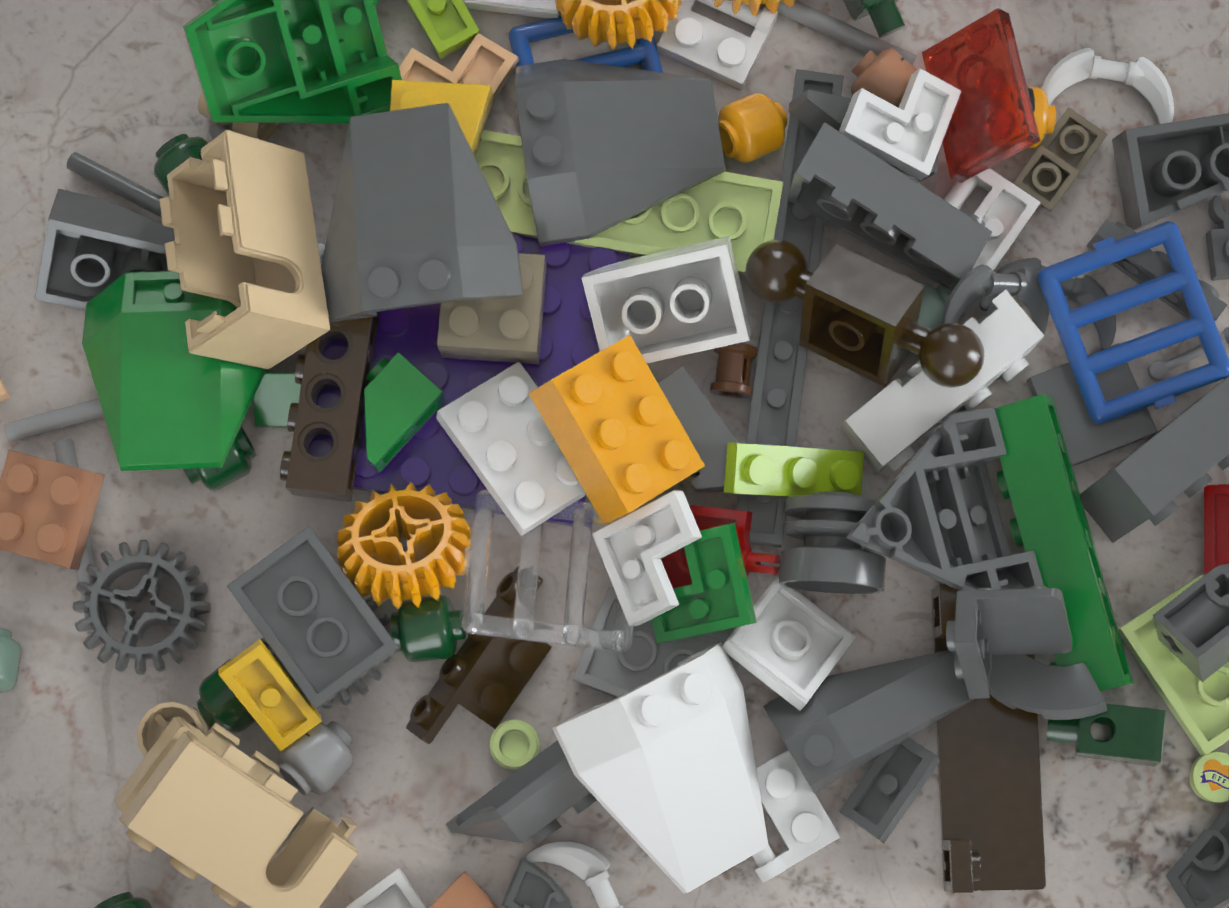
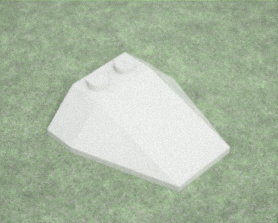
M722 641L678 662V667L610 702L596 705L552 728L576 778L682 893L692 891L769 846L744 690L728 654L722 648Z

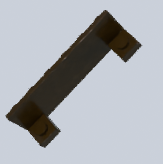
M939 584L931 590L934 653L948 650L946 639L947 621L955 620L956 599L957 591L959 590L946 584ZM1026 654L1035 660V654ZM990 695V698L973 699L937 721L944 891L951 893H973V891L1044 889L1046 887L1038 714L1019 708L1013 710L996 700L992 695Z

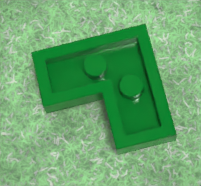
M735 523L701 530L702 538L684 546L692 584L673 588L679 606L652 619L657 644L757 622Z

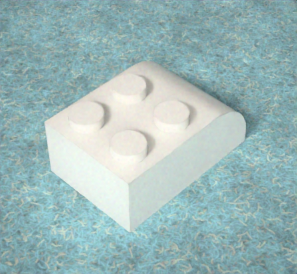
M730 236L620 261L595 269L582 276L600 352L631 335L645 362L652 363L750 340L752 328Z

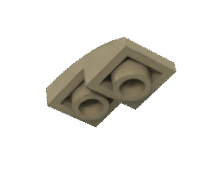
M1068 107L1055 125L1053 133L1049 134L1038 147L1013 184L1040 201V205L1052 212L1108 134Z

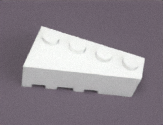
M1004 290L992 300V305L979 320L971 317L963 324L978 335L984 347L982 369L971 382L954 388L937 385L925 375L919 360L906 372L908 375L904 379H895L845 420L841 427L842 432L858 451H865L864 459L877 474L887 466L893 472L901 468L916 455L912 446L925 436L929 439L947 416L954 414L963 406L968 411L974 410L992 395L987 388L1000 377L1008 383L1030 365L1025 357L1045 335L1007 290Z

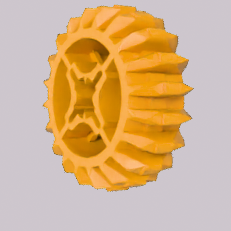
M555 0L557 11L560 12L562 22L567 30H573L578 41L589 37V41H591L594 48L605 41L608 42L613 51L618 43L627 42L633 49L636 40L640 38L651 43L654 35L653 31L666 33L668 21L677 20L678 6L682 5L681 0Z
M411 481L405 490L397 491L390 483L388 493L380 495L371 490L369 503L355 501V514L344 515L342 523L344 529L339 530L337 536L339 565L343 567V572L352 584L355 585L359 594L363 598L372 595L373 601L378 606L390 598L392 604L397 609L400 608L404 600H412L419 608L422 600L421 597L429 595L438 601L440 587L454 589L456 583L455 576L465 575L467 568L466 560L471 559L470 554L472 553L470 525L466 522L464 512L459 504H452V500L447 492L436 496L435 490H433L430 484L421 491H417ZM401 538L406 539L407 552L403 551Z

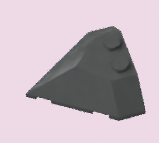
M994 407L959 412L947 416L846 537L959 591H975L979 588H993L996 590L1026 589L1031 586H1044L1034 550L1011 555L986 466V463L1007 454Z

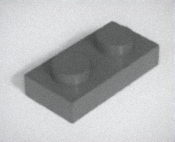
M908 737L877 756L839 812L852 823L882 843H885L940 763V759L937 755Z

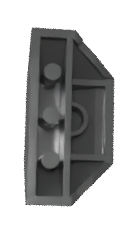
M557 740L445 825L451 833L525 843L532 837L538 845L562 827L557 820L559 816L571 807L579 814L596 802L597 799L576 778Z

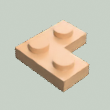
M477 33L453 71L414 48H411L399 66L403 81L491 85L495 100L515 70L518 56Z

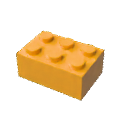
M631 335L528 393L603 524L629 514L705 467Z

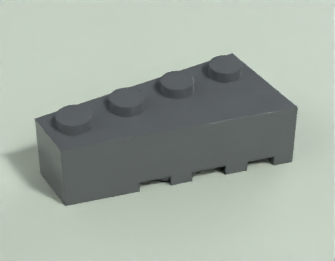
M1229 113L1125 129L1112 139L1125 222L1133 230H1137L1229 191Z

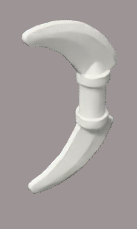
M1091 48L1080 49L1061 59L1050 70L1041 86V89L1046 93L1048 105H1050L1064 89L1088 78L1120 81L1124 85L1132 86L1150 103L1159 124L1173 121L1174 102L1171 88L1159 68L1145 57L1138 58L1136 62L1128 61V63L1101 59V56L1094 55V50Z
M558 841L545 844L527 854L526 860L532 863L547 862L559 865L584 880L586 886L590 887L599 908H624L623 905L619 904L608 880L610 876L607 869L610 867L611 862L595 848L573 841Z

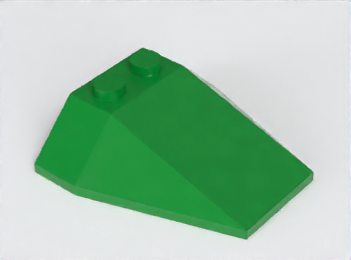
M219 0L183 25L212 122L349 123L350 117L390 111L392 80H402L398 63L387 55L373 0Z

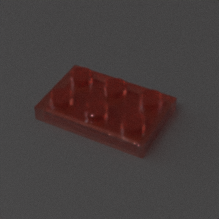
M997 8L922 52L926 72L961 90L942 141L951 179L962 183L1040 142L1009 13Z

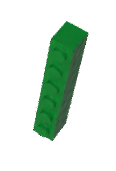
M1040 394L994 408L1007 452L1006 455L999 458L1002 471L997 472V481L1003 498L1005 500L1011 499L1016 518L1010 519V528L1014 541L1018 547L1024 546L1025 552L1034 550L1044 587L1057 588L1062 591L1072 635V650L1068 653L1054 654L1055 661L1050 662V665L1066 667L1084 662L1100 692L1133 684L1053 398Z

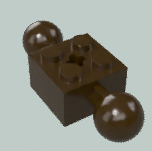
M770 240L757 246L747 260L745 269L746 280L751 290L759 298L773 303L785 302L795 296L804 300L800 346L883 387L887 386L910 352L919 355L920 365L925 375L932 382L943 387L954 388L966 385L982 369L984 347L980 338L972 329L958 323H946L931 330L919 324L918 320L924 285L913 281L905 274L894 272L869 260L863 254L852 252L835 244L815 272L812 273L808 271L807 260L797 246L784 240Z

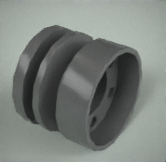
M816 492L811 495L791 496L784 499L783 512L786 515L805 520L784 523L782 525V532L785 535L804 540V546L792 547L781 551L779 584L788 588L824 593L872 594L883 592L886 558L880 554L866 551L864 546L846 538L877 500L866 499L856 494L843 492Z

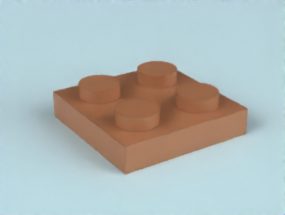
M8 450L0 479V550L61 567L79 570L105 475Z

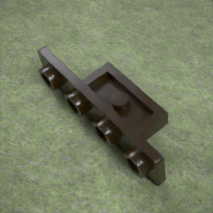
M518 566L514 572L507 574L502 579L496 590L497 596L486 612L474 619L468 630V638L458 652L444 662L439 672V679L429 694L421 697L414 705L410 714V721L406 726L407 730L425 743L430 744L458 704L494 729L497 728L552 648L516 621L543 583V579L522 566Z

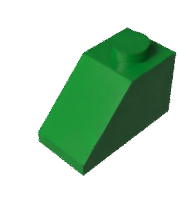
M397 353L391 361L384 358L377 363L368 374L366 380L369 384L364 389L367 459L379 473L446 401L443 392L400 353Z

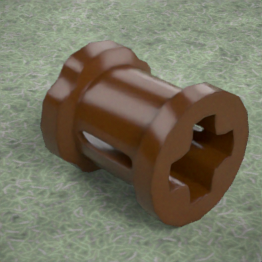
M745 343L715 348L714 352L718 354L715 382L710 384V393L722 397L751 398L752 388L749 386L752 358L757 357L758 348Z

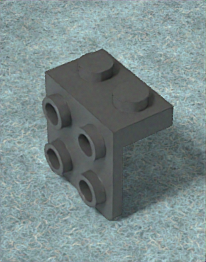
M1031 586L1026 589L996 590L993 588H979L975 591H957L955 620L947 621L946 639L948 650L955 651L954 666L956 678L964 679L970 699L990 698L992 655L1068 653L1072 650V635L1061 590L1044 586Z

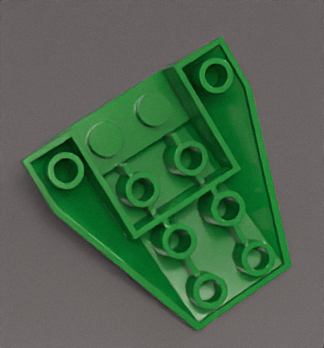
M177 272L125 273L86 303L82 345L121 471L222 468L266 372L264 368L189 353L185 321L188 319L201 321L214 311H217V315L226 317L235 311L237 307L226 300L181 290L180 277Z

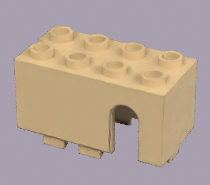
M225 130L201 149L202 160L190 157L167 175L169 196L159 199L163 226L174 228L175 240L165 243L167 266L169 271L179 273L181 290L226 300L237 307L235 311L226 317L217 315V311H214L201 321L193 319L185 321L189 353L270 369L330 330L305 155L297 150Z
M174 717L114 798L118 809L123 812L119 821L129 829L126 832L127 837L149 852H152L157 846L171 856L169 863L186 877L195 880L198 874L202 875L214 884L211 890L222 900L234 907H237L240 901H242L251 908H319L358 854L357 848L348 838L357 825L350 817L339 816L342 821L338 825L335 821L312 807L279 853L272 857L304 814L303 811L290 803L298 789L277 776L276 774L279 773L280 766L257 750L249 757L237 749L236 746H239L240 739L217 723L212 726L206 735L182 718Z

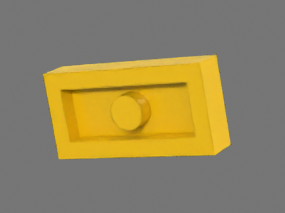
M260 639L218 669L222 680L280 751L322 722L320 713L314 708Z

